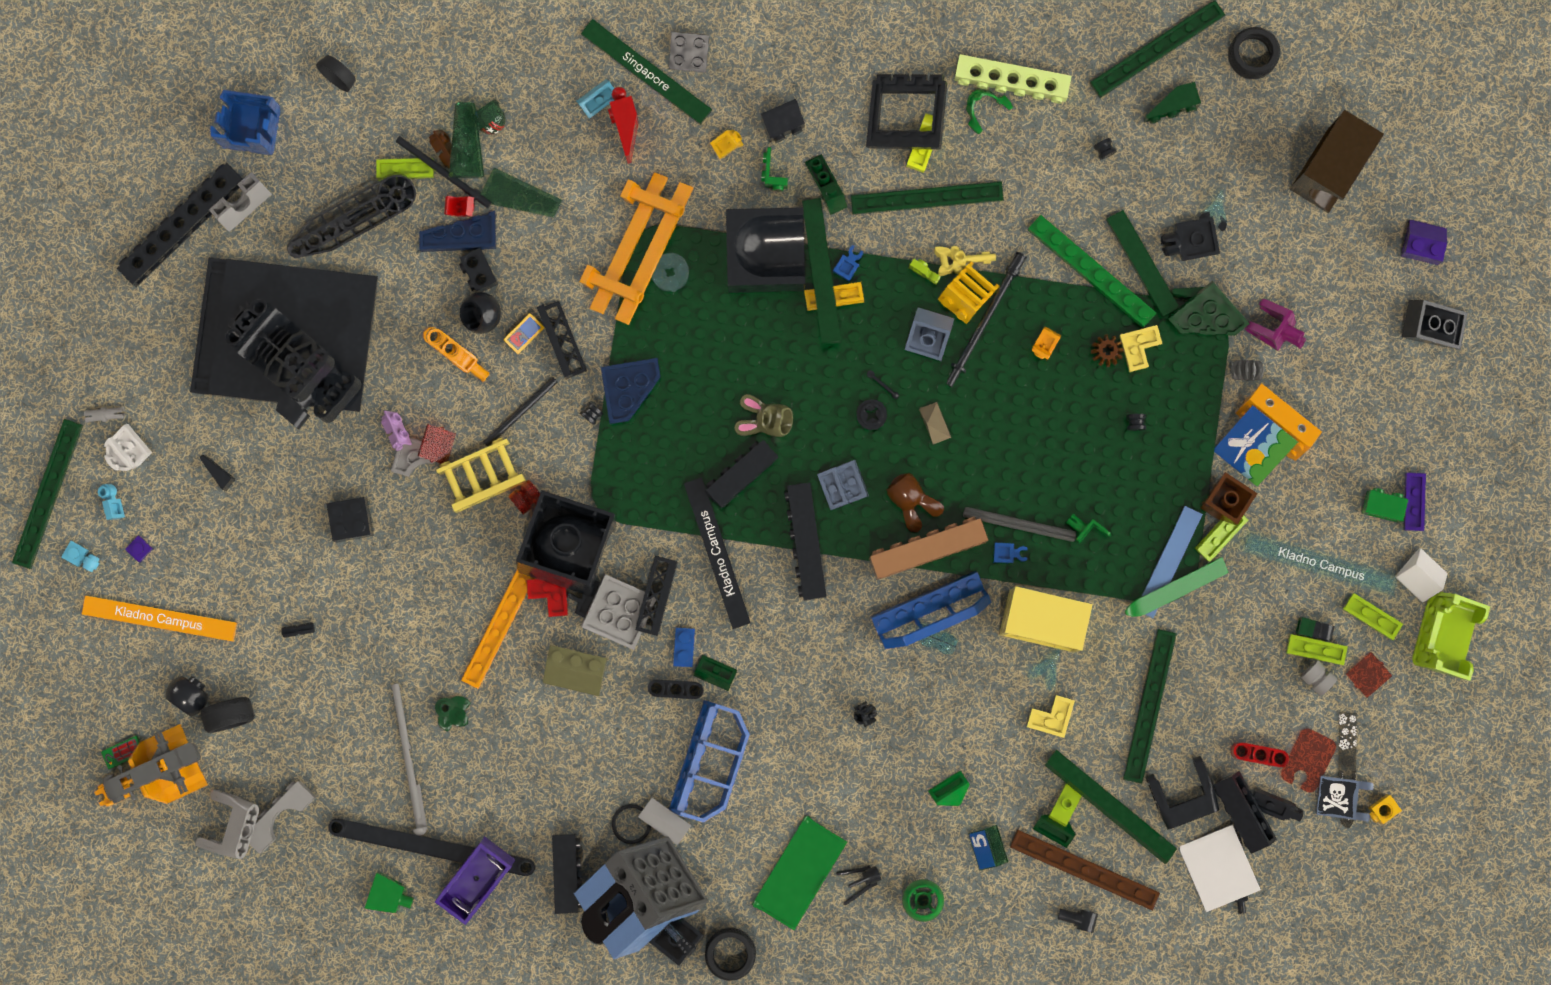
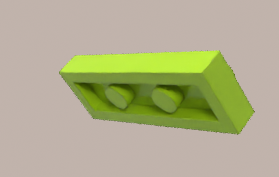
M418 158L376 159L377 180L393 173L403 174L409 177V179L434 178V170Z
M1243 516L1238 525L1220 520L1195 549L1206 561L1211 562L1245 525L1248 519Z
M1352 593L1342 609L1391 641L1395 639L1403 626V623L1355 593Z
M1290 634L1286 654L1343 666L1348 646Z

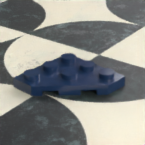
M658 358L601 367L609 423L616 424L630 421L661 378Z

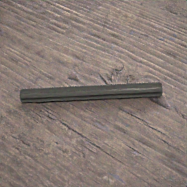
M965 507L963 517L965 518L975 517L976 520L981 518L983 522L1071 542L1075 541L1076 538L1075 531L970 507Z

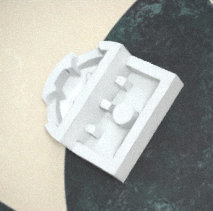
M129 424L123 425L104 444V447H106L105 460L114 470L128 471L140 466L152 453Z

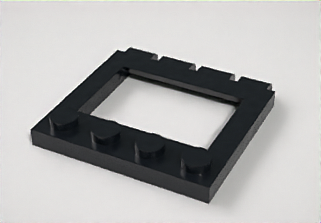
M877 74L876 80L872 82L866 147L872 149L941 150L948 84L944 81V74H930L929 81L927 74H912L911 81H909V74H894L893 80H891V74ZM935 94L932 131L879 130L882 95Z

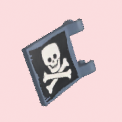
M1320 776L1316 815L1369 821L1370 814L1356 812L1359 789L1373 790V783Z

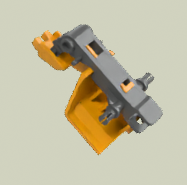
M179 724L164 732L158 731L154 733L153 737L139 742L128 760L131 770L124 772L122 766L118 765L120 775L114 776V774L103 778V784L98 785V790L94 793L96 796L100 794L105 796V799L99 802L100 806L106 805L109 807L130 796L135 801L136 797L133 791L140 788L144 797L168 804L208 784L197 763L201 759L198 748L194 743H188L183 728Z

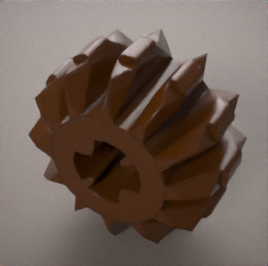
M1108 334L1104 335V340L1099 336L1097 338L1098 343H1092V346L1096 349L1090 352L1091 354H1097L1093 361L1100 359L1099 366H1102L1105 362L1106 367H1110V361L1113 365H1116V359H1122L1119 353L1123 352L1124 349L1118 348L1121 341L1115 343V336L1111 340H1109ZM1106 347H1109L1112 351L1109 355H1105L1106 352L1103 353Z

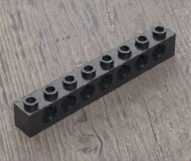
M228 163L220 165L211 178L209 177L202 182V187L198 191H193L184 204H180L175 208L173 215L166 217L156 231L153 230L147 235V240L135 246L133 253L119 262L118 271L132 285L138 287L212 215L209 211L212 206L221 198L227 201L240 188L237 184L243 178ZM221 180H225V186L218 188V183ZM211 193V200L204 201V196ZM197 206L198 212L191 215L190 210ZM184 220V225L181 228H177V222ZM170 233V239L163 241L164 234ZM152 246H156L157 251L154 254H149V249ZM139 259H142V260H143L142 266L139 267V268H136V266H135L136 261L139 260Z

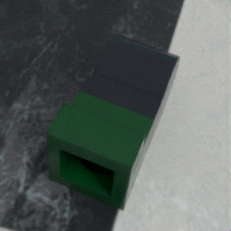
M1300 617L1295 635L1331 642L1335 626Z

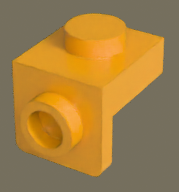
M1044 326L1032 351L1041 359H1049L1061 335Z

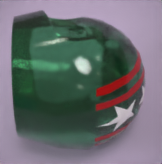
M493 99L473 114L477 128L482 133L488 135L499 133L506 123L505 113L501 110L500 103L496 99Z

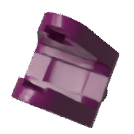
M1262 299L1259 303L1260 309L1282 323L1278 329L1275 328L1272 331L1249 321L1250 324L1244 329L1277 351L1286 341L1301 349L1306 342L1303 331L1294 327L1296 324L1294 312L1269 300Z

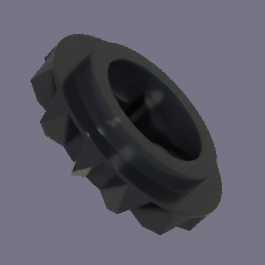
M866 400L857 409V421L865 429H879L886 422L887 410L880 401ZM877 408L875 416L878 420L871 418L867 422L868 414L865 409L872 412Z

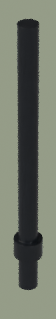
M401 136L397 138L396 143L467 193L469 197H474V202L478 201L487 209L490 208L492 202L482 196L479 190L471 188Z

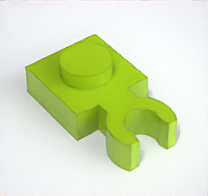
M913 259L909 268L937 285L941 276L932 272L927 267L928 264L923 260L918 259L917 261Z

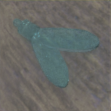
M1060 649L1052 653L1049 658L1050 660H1046L1032 668L1028 673V678H1037L1046 672V686L1048 690H1052L1056 684V662L1060 657Z

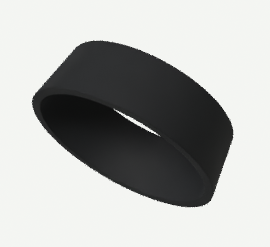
M326 55L316 64L320 73L342 91L349 92L356 81L353 73L339 60L330 55Z

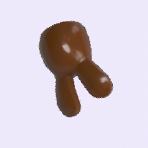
M909 472L898 475L886 489L889 498L903 511L906 526L911 532H919L922 528V521L914 509L916 505H921L929 514L935 517L940 516L944 511V506L939 501L925 495L917 479Z

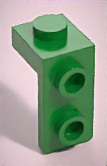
M768 147L767 152H763V163H766V171L762 170L761 182H765V187L772 188V191L782 192L783 189H788V178L769 177L772 149Z

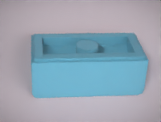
M605 79L576 102L590 119L609 105L611 101H614L611 95L614 87Z

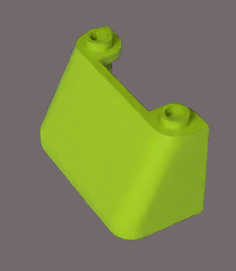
M1439 592L1429 598L1412 657L1414 665L1471 681L1474 669L1473 664L1466 660L1474 626L1475 624H1482L1487 620L1490 606L1452 593Z

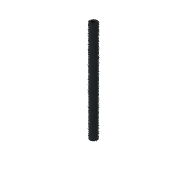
M552 377L483 441L486 446L489 447L494 440L498 439L554 387L558 381Z

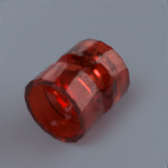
M528 479L521 485L520 490H514L508 497L524 515L532 509V504H537L540 492Z

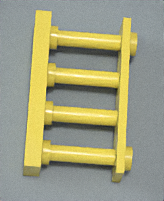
M496 439L492 442L493 445L453 463L447 461L439 465L440 468L436 470L439 475L445 473L456 498L455 503L452 504L454 512L463 511L526 483L524 475H519L518 472H515L504 446L510 444L507 439ZM498 450L509 475L507 477L508 480L502 483L497 479L487 456L488 453ZM479 457L491 482L490 488L486 490L480 488L469 463ZM461 465L473 489V495L468 498L462 495L452 472V469Z

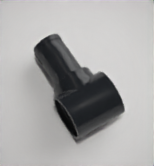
M1060 908L1057 920L1072 923L1079 930L1094 933L1098 914L1086 910L1073 912Z

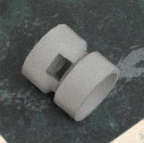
M1319 660L1313 662L1300 676L1308 685L1313 684L1312 689L1320 697L1338 680L1330 671L1325 672V667Z

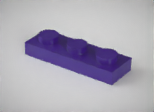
M1405 473L1404 498L1408 499L1404 516L1403 531H1424L1426 473Z

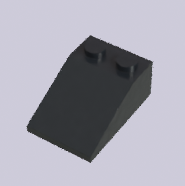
M1409 300L1402 337L1413 341L1461 350L1468 312L1426 300Z

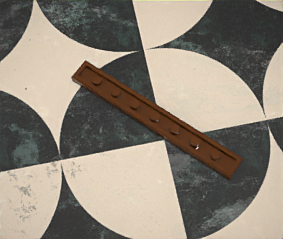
M1018 829L1010 845L1012 849L1152 911L1159 898L1160 893Z

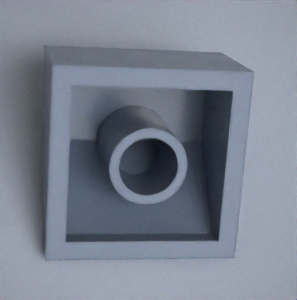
M918 307L905 350L941 361L954 318Z

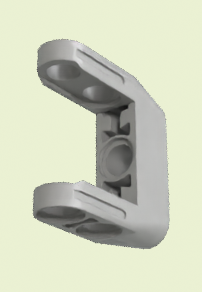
M211 789L209 796L211 800L233 807L223 842L197 837L195 846L220 855L242 859L248 851L259 814V807L247 799L224 791L220 792V790Z

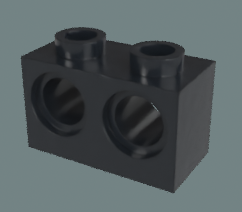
M481 248L459 257L462 262L459 266L463 274H468L470 280L467 282L472 291L484 292L498 285ZM472 259L478 260V265L474 268L469 267V262ZM485 276L486 282L482 285L477 284L478 277Z

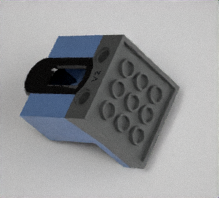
M669 837L618 851L574 893L584 910L581 924L585 936L594 944H605L613 959L640 951L670 922L696 914L709 902ZM606 913H608L610 923L607 922Z

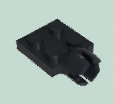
M1213 216L1176 223L1174 232L1161 236V245L1171 243V246L1162 248L1165 256L1180 255L1182 261L1220 254Z

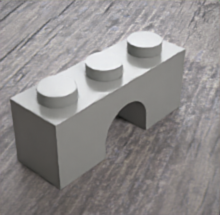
M252 172L237 184L242 190L241 197L237 201L227 202L224 198H221L209 209L213 216L229 232L272 195Z

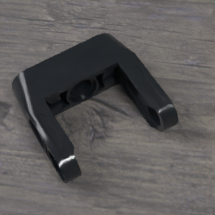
M1201 756L1195 757L1192 760L1202 784L1200 787L1203 795L1169 807L1160 782L1155 778L1154 774L1145 776L1147 783L1150 784L1148 786L1152 797L1157 802L1155 803L1167 830L1220 810L1215 790Z

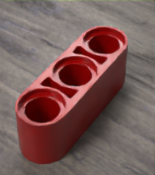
M1241 742L1235 743L1231 747V755L1237 760L1274 767H1284L1289 762L1288 753L1280 749ZM1238 746H1243L1245 749V753L1241 757L1236 753ZM1259 749L1264 753L1262 760H1258L1255 757V753ZM1277 753L1283 756V761L1280 764H1277L1274 760Z

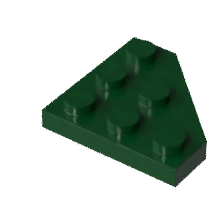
M1213 280L1168 317L1180 333L1192 332L1208 335L1227 334V336H1235L1250 324Z

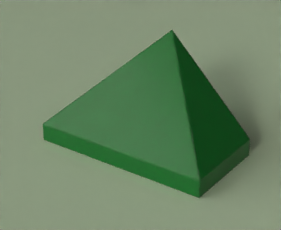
M958 771L928 792L937 805L959 806L970 784L963 773Z

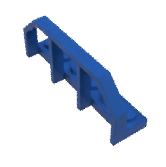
M974 571L873 615L871 619L884 648L890 649L908 646L974 617L992 602L989 594L983 587L978 572ZM981 591L982 597L972 606L957 613L951 608L950 604ZM946 607L950 615L925 627L918 620L920 617ZM911 621L915 622L918 629L904 636L884 638L883 636L884 633Z
M706 700L703 701L669 807L670 811L686 818L705 822L726 809L750 735L739 711ZM718 709L731 712L742 734L737 751L706 742L707 738L711 735V726L717 716ZM706 746L735 755L726 784L696 775L699 772V763L706 751ZM694 779L724 788L720 804L699 817L684 812L688 806L689 794L694 788Z

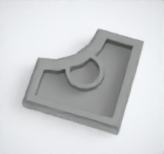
M410 438L412 445L403 444V448L396 451L390 472L410 477L413 470L418 466L434 464L439 446Z

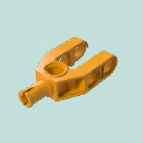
M428 327L424 330L423 339L426 343L450 360L451 363L464 373L471 372L482 382L486 380L490 372L477 363L478 359L472 353L435 327ZM432 332L437 333V338L434 341L430 340ZM451 343L452 349L446 353L445 347Z

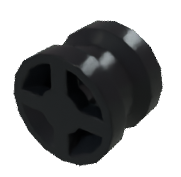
M1111 138L1104 139L1093 146L1098 151L1100 160L1110 157L1117 152L1116 148L1111 145Z
M588 402L587 408L579 413L592 425H595L596 419L603 415L591 402Z
M1146 414L1126 415L1129 421L1127 431L1146 430V425L1144 424Z

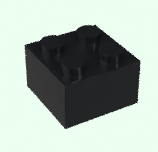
M360 497L326 503L333 542L338 543L374 536L368 498Z
M683 918L669 923L681 938H686L695 947L704 938L701 932ZM665 928L649 942L680 968L688 959L676 945V940Z

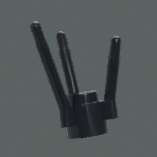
M868 865L836 873L839 876L865 872L862 873L863 878L850 883L848 887L851 888L863 882L868 884L846 900L843 905L849 904L870 888L878 885L877 882L881 881V877L876 866L871 868Z

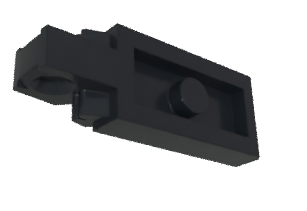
M1255 788L1253 796L1263 813L1283 821L1290 818L1301 821L1303 810L1296 807V804Z

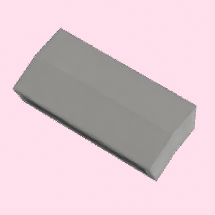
M653 798L649 800L638 816L662 835L669 837L676 845L679 844L691 827L690 824Z

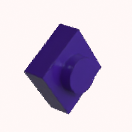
M138 535L125 550L141 563L153 548Z

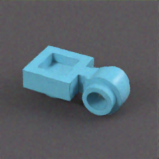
M103 484L98 489V495L102 499H106L102 504L107 520L125 517L121 499H116L117 489L112 484Z
M73 541L69 542L61 558L78 567L83 563L82 567L90 572H93L94 569L96 570L100 564V558L93 554L86 556L89 550Z

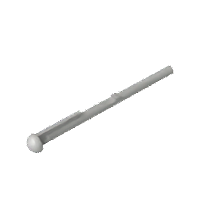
M393 684L392 691L416 829L412 830L416 835H423L427 831V823L420 784L416 785L413 763L409 750L412 749L408 739L399 684Z

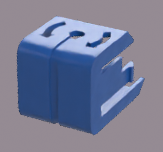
M223 90L220 99L227 107L222 105L221 113L216 112L214 123L219 125L224 131V135L220 134L213 126H210L211 137L223 149L273 155L280 117V105L270 96Z

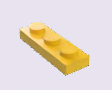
M861 282L833 286L836 306L864 302ZM814 289L804 290L807 311L816 310Z

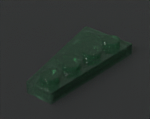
M458 102L455 104L449 177L480 179L485 177L475 103Z
M493 168L481 192V195L491 201L494 206L552 218L555 217L562 203L561 199L496 168Z

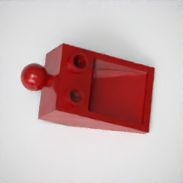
M616 87L612 90L611 94L615 101L610 102L611 108H608L612 124L616 123L627 163L630 164L632 162L639 120L632 96L626 97V90L622 87Z

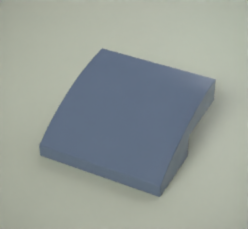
M856 460L817 474L830 510L869 496Z

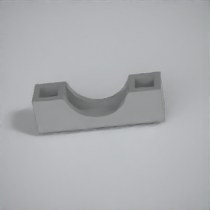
M301 781L290 783L285 789L287 792L283 796L279 795L272 802L274 806L269 811L267 809L258 816L260 820L255 824L250 845L259 854L263 853L276 840L273 825L276 817L286 809L304 811L316 799L317 796Z

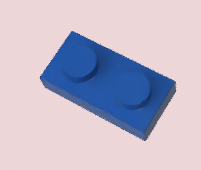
M676 628L673 666L693 667L695 629Z

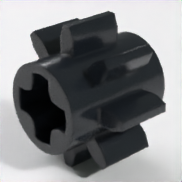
M865 701L854 707L856 710L854 712V719L858 724H863L864 727H867L877 721L875 719L877 710L872 704L867 705Z

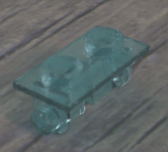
M937 632L918 641L925 647H933L943 654L953 655L958 643L955 636L945 632L942 633L941 638L937 637L939 633Z

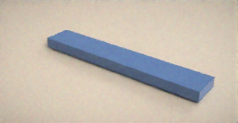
M1184 506L1142 596L1171 582L1203 514ZM1158 609L1145 615L1153 619Z

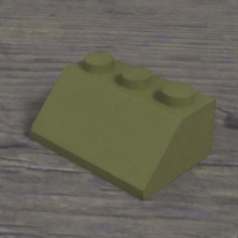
M550 645L543 683L599 696L608 659Z

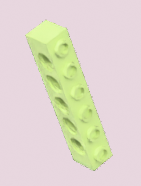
M960 54L954 81H958V84L964 86L975 84L980 89L995 88V91L1000 93L1011 91L1016 96L1032 95V98L1036 100L1047 98L1051 99L1053 103L1061 104L1062 101L1066 102L1072 76ZM976 69L980 72V75L974 77L970 71ZM996 73L999 79L991 80L989 74ZM1013 76L1017 79V83L1011 84L1007 78ZM1033 80L1036 86L1028 87L1026 81ZM1052 84L1054 86V90H1046L1045 85Z

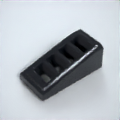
M201 455L202 463L219 487L227 491L235 481V478L208 456Z

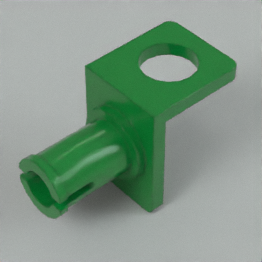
M1072 514L1071 519L1069 518L1066 522L1079 532V536L1076 539L1079 544L1093 527L1097 528L1108 538L1111 536L1110 532L1094 519L1086 524L1075 514Z

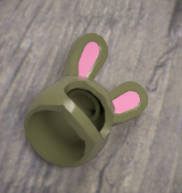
M746 394L742 396L740 400L741 406L758 414L757 420H741L735 424V431L738 435L748 436L763 432L771 436L782 437L790 432L793 424V414L788 406L765 404L753 395Z

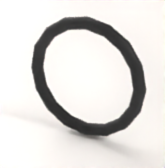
M628 804L615 812L611 826L618 840L625 844H636L648 836L651 826L647 824V830L639 839L626 840L621 837L615 826L619 813L628 808H635L640 811L644 809L639 805Z

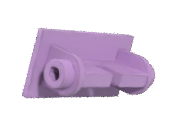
M384 411L385 415L381 418V423L386 434L393 432L388 437L392 447L399 451L403 448V444L412 445L400 415L397 412Z

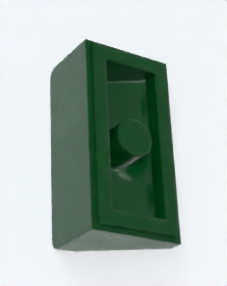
M702 655L693 676L729 691L738 670Z

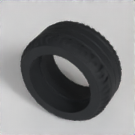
M1250 27L1239 32L1231 42L1228 51L1231 67L1238 75L1246 79H1260L1267 76L1275 68L1280 58L1278 40L1270 31L1259 27ZM1249 39L1259 40L1264 43L1269 51L1268 63L1262 67H1251L1245 64L1239 54L1240 44Z
M247 697L215 703L203 708L200 712L204 729L208 733L232 729L250 723L255 718L251 700Z
M725 928L716 932L709 939L705 948V961L708 969L716 977L726 981L738 980L746 976L754 966L756 948L750 936L744 931L736 928ZM725 938L740 940L747 950V959L744 965L734 971L720 968L714 959L716 945Z

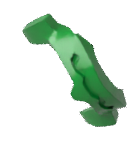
M982 89L975 90L969 95L966 110L971 120L968 125L975 133L980 134L983 131L974 114L975 102L980 100L982 96H990L999 105L1002 104L1008 110H1011L1013 105L1005 95L997 97L991 91Z

